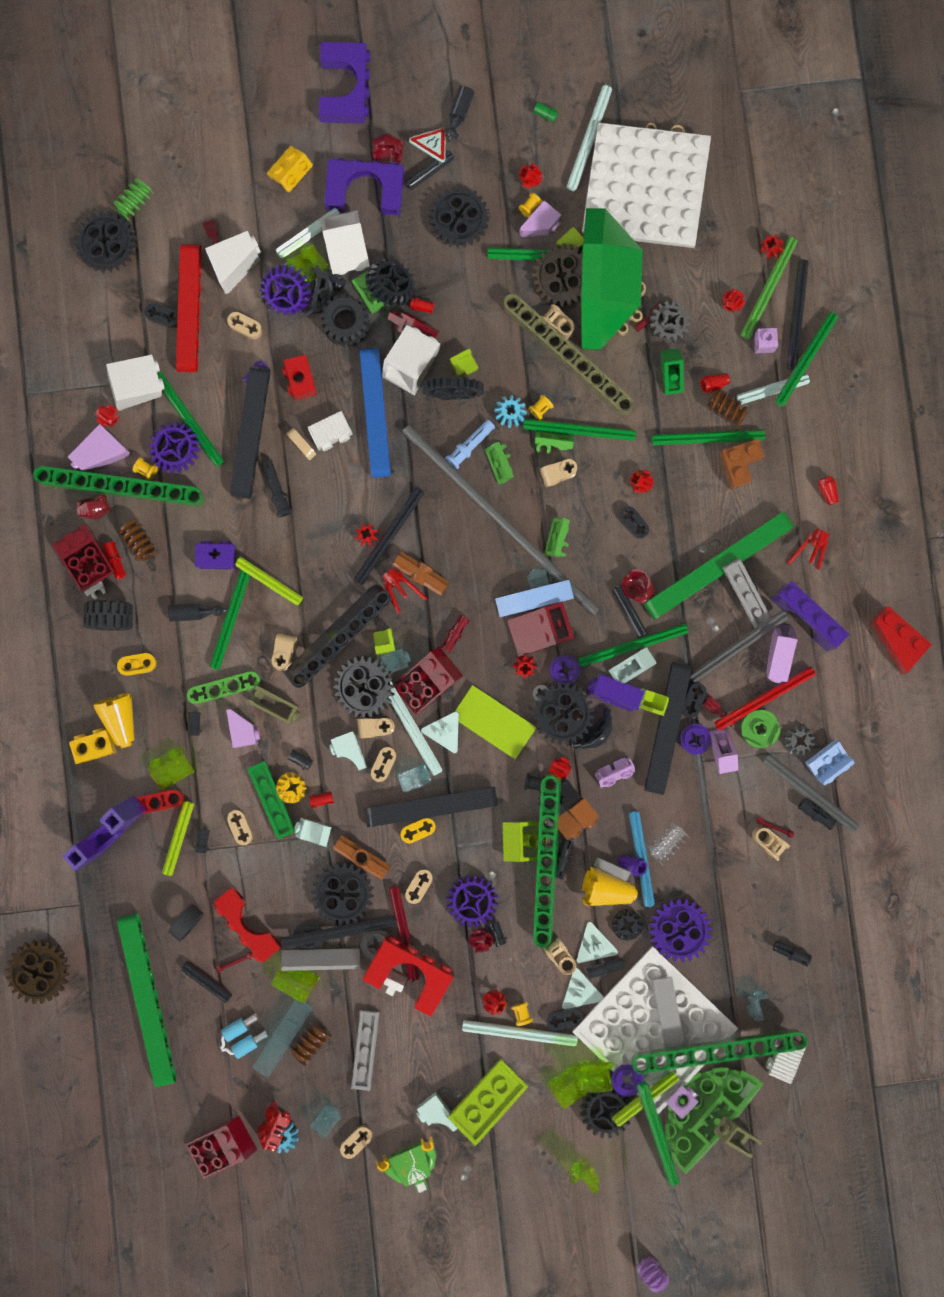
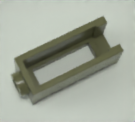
M256 685V692L252 700L249 699L247 703L288 724H291L292 721L296 722L300 715L298 711L300 707ZM266 695L291 708L287 717L261 704L263 696Z
M726 1116L723 1117L713 1131L726 1144L749 1158H752L753 1155L743 1147L747 1140L751 1138L758 1145L762 1144L750 1131ZM738 1130L742 1134L735 1140L732 1137Z

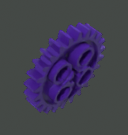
M677 898L676 904H674L672 900H669V906L662 903V911L656 908L658 916L652 915L655 922H650L649 925L654 927V929L648 932L654 934V936L650 938V941L657 942L653 946L655 949L661 947L659 950L660 955L666 952L665 958L667 960L672 955L674 962L677 961L678 957H680L682 963H684L685 957L692 961L691 955L694 954L698 958L699 950L705 952L702 946L710 945L706 938H712L711 935L707 934V931L712 930L711 927L707 926L711 920L704 919L707 913H700L702 910L701 906L695 909V902L688 905V900L685 899L682 904L680 899ZM681 912H687L688 918L684 922H680L678 919ZM692 920H695V923H694V924L685 927V926L688 925ZM667 922L671 923V930L669 932H663V924ZM678 926L684 928V933L682 935L680 933H676L678 931ZM697 928L698 936L690 938V930ZM675 934L670 938V940H666V937ZM676 939L682 940V946L679 949L673 947V942Z

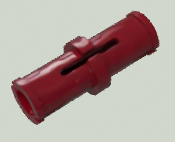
M459 614L452 628H449V633L440 648L451 653L458 639L462 638L461 634L470 620Z

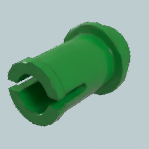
M538 102L533 113L548 119V122H555L559 111L555 107L552 109Z

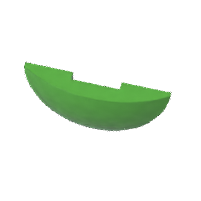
M713 1068L710 1071L697 1073L684 1086L686 1089L690 1087L697 1094L695 1098L699 1102L683 1119L668 1107L669 1112L667 1122L665 1123V1133L671 1150L670 1153L676 1164L685 1174L720 1139L713 1131L723 1117L726 1116L735 1122L762 1087L763 1083L744 1071L731 1070L729 1068ZM680 1097V1106H685L688 1104V1097Z

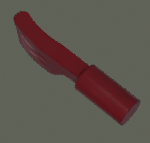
M213 219L202 223L207 236L213 240V245L219 243L220 241L217 239L218 231Z
M660 301L649 311L647 317H644L634 326L637 332L650 323V317L654 316L652 314L653 310H658L657 306L659 304L662 305Z
M709 695L703 702V705L710 712L717 713L721 717L727 715L726 712L721 710L720 704L712 696ZM736 722L730 724L729 726L733 727L736 724Z

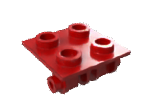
M273 1100L271 1106L267 1107L265 1111L266 1118L257 1130L258 1139L263 1150L266 1151L267 1148L273 1152L275 1149H278L284 1136L281 1132L286 1131L285 1128H287L291 1120V1114L286 1111L281 1113L275 1100Z

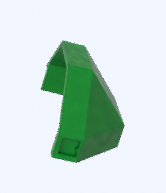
M586 208L581 297L582 350H602L641 307L643 250L606 208Z

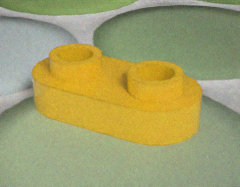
M149 653L125 656L118 661L117 669L125 676L149 673L156 668L157 661ZM145 660L150 661V665L147 667L144 665ZM127 663L131 664V669L129 670L125 667Z

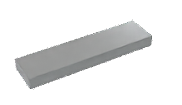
M737 558L723 566L722 569L754 629L770 619L771 616L741 559Z
M359 949L281 950V971L360 969Z
M672 976L652 979L664 1047L683 1046L685 1044ZM677 1053L675 1057L685 1056V1055H684V1053Z
M360 1009L351 1089L371 1091L380 1011Z

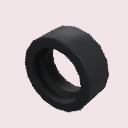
M189 905L173 923L168 933L181 942L197 925L204 913L195 905Z

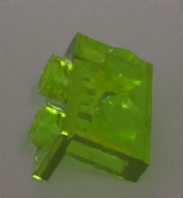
M313 244L303 247L299 254L285 262L289 269L292 265L295 266V271L301 269L300 275L306 274L305 281L310 282L317 277L312 268L319 265L321 270L325 271L329 267Z
M182 747L171 749L165 756L152 760L148 765L149 774L161 791L195 772Z
M280 967L271 985L304 1004L320 977L308 970L281 971Z
M582 1060L578 1062V1065L571 1070L576 1092H609L613 1090L609 1069L614 1066L613 1062H605V1060H598L596 1062Z
M580 1062L547 1083L553 1096L563 1109L585 1096L587 1092L594 1090L593 1087L595 1086Z
M585 1161L581 1163L576 1162L569 1168L568 1174L572 1185L583 1179L594 1195L600 1191L599 1183L601 1181L598 1178L599 1175L593 1167L589 1168Z

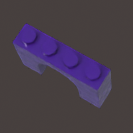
M321 42L320 60L322 68L346 69L356 76L357 84L355 89L346 96L319 97L320 122L365 124V117H369V105H366V98L369 99V87H366V80H370V68H367V62L371 60L370 50H367L366 43Z
M341 158L328 160L325 193L326 210L336 208L338 211L345 212L346 194L351 182L359 177H371L377 180L383 188L382 214L401 216L404 165L397 162L382 164L379 161H371V163L358 159L352 161H345Z
M793 581L782 586L770 599L784 612L791 611L802 618L816 633L812 639L826 652L837 649L850 635Z
M601 674L590 680L586 690L589 692V697L629 712L639 710L645 691Z
M135 796L117 804L100 819V822L103 824L87 838L73 845L62 857L74 871H77L97 859L146 809Z

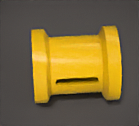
M530 193L527 201L519 206V210L529 218L543 201L536 194Z
M541 395L540 400L528 409L538 420H541L542 415L549 408H553V404L548 398Z
M140 457L134 464L132 471L140 473L148 481H151L155 477L158 467L156 465L152 466Z
M527 1001L511 1006L516 1015L517 1026L533 1021L527 1009Z

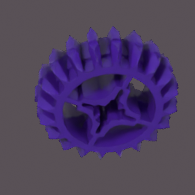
M287 263L283 267L280 264H277L275 268L271 267L269 272L264 274L265 278L261 280L263 286L260 287V291L264 292L261 298H267L265 305L270 303L272 305L270 310L276 308L277 314L283 311L284 316H287L289 312L291 315H294L296 311L301 312L302 307L307 306V301L311 298L308 294L312 291L308 288L310 281H305L307 275L301 276L302 270L298 269L295 271L294 265L289 269ZM284 277H288L292 279V281H288ZM273 280L275 281V286L277 288V292L275 294L272 288ZM296 286L299 289V299H297V294L294 291ZM286 287L288 289L289 287H291L286 292L283 291L282 293H280L283 290V288L285 289Z
M170 422L167 423V428L161 425L162 431L155 430L154 432L157 436L150 437L154 441V443L148 444L150 448H153L149 451L150 455H154L151 460L157 462L156 466L158 468L162 467V470L165 472L169 469L172 474L175 472V468L178 473H182L181 467L189 470L187 464L190 463L194 466L195 463L192 459L199 458L195 452L201 451L200 448L195 447L200 444L199 440H195L197 434H192V428L186 429L187 426L185 424L180 426L178 422L174 423V427ZM181 434L186 437L174 440L171 435ZM166 439V446L160 452L161 444ZM171 441L173 442V444H175L176 446H178V447H177V448H178V449H177L178 454H177L175 451L172 450V449H173V448H172L173 445H172ZM189 443L188 452L184 457L182 454L183 449L187 447V444ZM166 456H176L179 461L169 462L163 458Z
M466 875V882H463L461 877L458 878L460 885L458 886L453 882L452 885L456 888L455 891L452 889L448 890L453 896L446 897V900L452 901V903L446 905L447 908L453 907L449 914H457L454 921L456 922L461 918L460 925L462 926L465 921H468L469 928H471L472 922H475V926L479 927V920L485 925V917L490 920L492 919L489 912L496 913V909L492 908V905L498 906L497 901H492V899L498 898V894H491V892L495 891V887L488 889L491 882L487 881L484 885V877L476 881L477 875H473V880H470L469 875ZM467 886H479L484 891L474 894ZM462 889L466 899L457 906L456 897ZM469 895L473 896V898H478L476 900L477 909L475 906L467 904ZM488 896V906L482 913L479 902ZM471 908L477 916H466L460 911Z

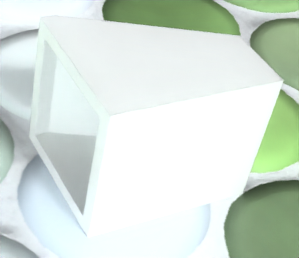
M358 211L321 218L332 273L343 275L351 270L361 271L369 267Z
M248 231L205 248L225 294L229 293L260 261L258 253H261L255 237H250Z
M407 325L384 360L382 377L415 395L439 352L440 343L435 338L424 335L419 329Z
M152 355L106 364L109 383L118 411L162 396L164 384L162 378L158 379L159 365L157 360H153Z

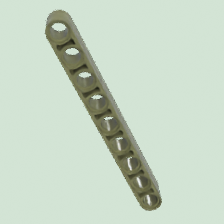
M509 294L505 297L504 311L617 414L626 416L631 412L634 403L633 399L518 295ZM513 301L517 304V306L515 308H510L507 304ZM528 314L531 316V319L524 321L521 316ZM543 327L545 332L537 333L535 328ZM551 339L558 340L559 344L557 346L550 345L549 341ZM571 352L573 357L567 359L563 356V353ZM579 364H584L587 367V370L580 371L578 370L577 366ZM599 377L601 383L594 384L591 378ZM608 389H612L615 392V395L613 397H609L606 395L605 391ZM626 402L629 408L626 410L622 409L619 403Z

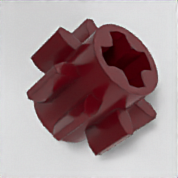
M486 928L473 930L469 937V945L471 948H475V953L489 951L493 944V937L490 933H487Z

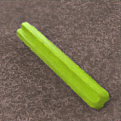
M239 557L236 561L235 566L293 604L299 605L303 600L301 595L244 558Z
M183 802L162 870L164 875H173L194 807L192 802Z
M671 1071L650 1087L653 1100L679 1081L675 1072ZM640 1096L612 1117L617 1126H621L644 1108Z

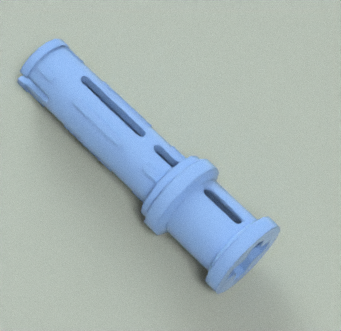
M486 419L463 444H458L456 446L457 449L450 456L447 455L445 459L452 467L458 469L465 458L471 456V451L495 429V426Z

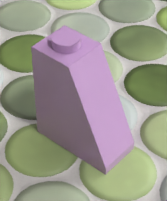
M99 424L68 458L72 461L70 465L77 471L90 472L126 458L131 453Z
M780 624L772 631L766 670L767 677L772 682L781 683L782 681H788L797 643L793 626Z

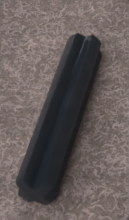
M450 150L445 152L444 162L435 159L405 181L407 187L413 190L453 161L454 156Z
M621 585L612 589L613 594L637 637L641 638L647 634V630L629 598L625 596L623 587Z
M186 962L181 968L183 973L224 1003H227L232 997L229 991L191 963Z

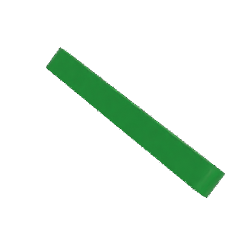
M45 466L37 467L33 473L34 479L47 487L192 507L201 506L205 500L204 494L198 488ZM47 472L48 477L42 481L41 475ZM62 475L67 476V479L64 483H60L59 481ZM85 477V483L79 486V479ZM104 480V486L97 488L98 481ZM122 482L123 488L120 491H116V485ZM142 485V491L136 494L134 492L135 487ZM155 488H161V493L158 496H153ZM175 490H179V491H180L179 497L176 498V499H173V498H172V493H173ZM193 493L199 494V498L196 501L190 500Z
M783 511L646 602L644 606L652 618L656 620L725 574L722 569L723 566L737 558H740L742 562L793 529L795 527L785 511Z
M555 773L546 775L541 783L533 935L535 945L540 948H545L550 944L554 927L561 779ZM547 779L555 780L556 787H549L546 782ZM552 798L555 801V806L549 807L545 800ZM545 818L553 819L554 825H546ZM544 837H550L553 840V844L546 845L543 840ZM548 856L551 858L552 863L545 864L542 858ZM546 875L550 877L551 882L544 883L541 877ZM547 895L550 898V902H543L540 896ZM546 914L549 917V921H542L539 915ZM538 934H546L548 940H541Z
M138 913L118 917V929L155 1087L176 1083L175 1068L140 916Z
M790 1029L637 1052L632 1056L631 1064L637 1073L645 1074L799 1051L807 1046L808 1040L800 1030ZM800 1035L801 1041L798 1044H793L794 1036ZM776 1038H781V1045L774 1047L773 1041ZM756 1041H762V1047L759 1050H754L753 1048ZM742 1044V1051L735 1053V1045ZM717 1047H723L721 1055H714ZM697 1050L704 1051L702 1058H695ZM677 1053H684L685 1056L682 1061H675ZM658 1056H665L663 1064L655 1063ZM640 1058L646 1060L643 1067L636 1066V1061Z

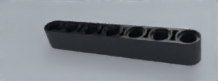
M250 366L230 490L232 497L251 499L270 381L269 368Z
M380 585L371 586L286 669L285 676L296 688L305 686L390 603L391 595Z
M672 662L664 694V696L669 697L664 716L660 715L644 791L660 795L665 793L691 675V665Z
M488 787L364 808L368 828L498 806L496 788Z

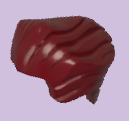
M388 133L373 138L372 152L374 153V161H379L382 164L400 163L405 146L404 142Z
M106 494L76 501L77 516L88 519H101L111 509Z
M639 568L632 569L622 580L623 591L627 598L643 604L653 597L654 586L649 576Z

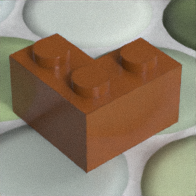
M759 439L727 448L720 452L719 456L730 490L749 485L752 482L747 465L760 462L765 457Z
M582 797V799L559 816V831L567 840L569 838L574 840L581 834L579 830L586 827L590 829L597 824L598 821L596 819L599 816L587 800Z

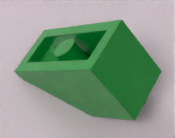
M680 349L661 350V373L665 395L684 393V362Z

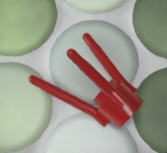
M815 529L814 533H809L807 539L791 556L787 564L790 565L806 545L812 541L811 545L815 548L809 563H813L818 550L821 549L817 569L819 570L825 549L829 543L827 541L829 534L821 529Z
M393 568L383 575L385 580L383 584L391 595V600L397 613H400V609L391 587H397L402 596L407 598L406 593L400 586L402 581L421 598L427 600V597L406 579L401 571L397 572Z

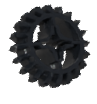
M382 258L379 261H375L369 267L365 277V285L368 286L367 291L372 292L371 298L376 297L377 303L381 301L384 306L388 304L390 308L394 306L398 308L401 305L407 304L415 292L416 287L414 285L416 281L413 280L414 274L409 273V268H404V263L399 264L397 259L392 261L391 258L387 260Z
M601 1084V1090L593 1086L595 1092L592 1093L588 1090L589 1098L584 1096L582 1098L587 1104H580V1108L584 1110L580 1112V1116L585 1117L582 1123L588 1124L586 1129L588 1131L593 1129L592 1133L595 1136L599 1131L601 1138H604L605 1133H607L608 1138H612L611 1132H615V1135L619 1136L618 1129L620 1128L624 1132L626 1129L623 1124L630 1125V1121L627 1120L621 1126H617L612 1117L618 1111V1108L622 1107L623 1109L627 1106L630 1098H624L625 1096L618 1094L615 1089L612 1090V1084H609L607 1089H605L604 1084ZM603 1096L614 1097L618 1102H606ZM598 1100V1109L590 1115L592 1104ZM602 1103L609 1109L610 1119L607 1114L603 1113ZM604 1119L609 1125H600L594 1120Z

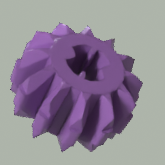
M648 1256L637 1266L639 1277L651 1291L658 1293L669 1284L667 1272L655 1258Z

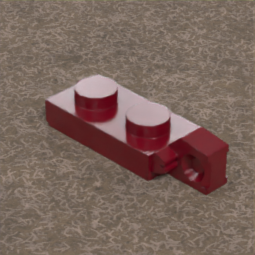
M393 310L387 318L396 324L395 327L400 333L403 332L407 325L415 327L424 335L435 339L440 332L403 311L399 313Z

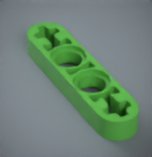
M253 671L192 687L187 693V698L193 704L205 703L255 689L256 685H260L261 678L259 674ZM250 675L257 678L254 681V685L245 683V688L242 689L240 677H243V681L250 679ZM231 680L238 682L239 686L235 691H231L228 688V683ZM213 685H217L220 688V693L216 696L210 694V687ZM206 687L207 699H205L206 695L199 696L198 701L192 698L195 690L198 693L204 692L203 688Z

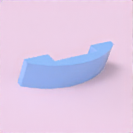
M570 580L496 598L495 600L499 616L503 617L574 599Z

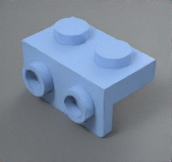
M835 739L805 763L814 777L820 783L826 785L831 783L842 772L847 771L855 762L847 755L840 742Z

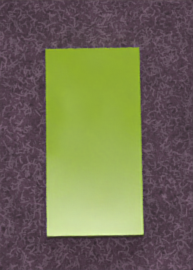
M473 685L456 709L459 713V723L514 759L517 758L537 728Z
M499 1059L446 1118L476 1146L529 1086L502 1059Z

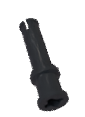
M267 460L268 466L263 461L261 466L272 493L271 502L275 504L277 518L288 516L293 513V510L290 509L287 502V494L282 490L273 460Z

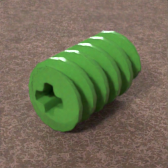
M138 178L134 179L136 185L130 183V190H124L126 196L121 194L118 196L121 202L117 200L113 202L116 211L127 221H130L128 214L135 215L133 208L140 210L138 203L145 205L143 198L150 200L148 192L153 193Z

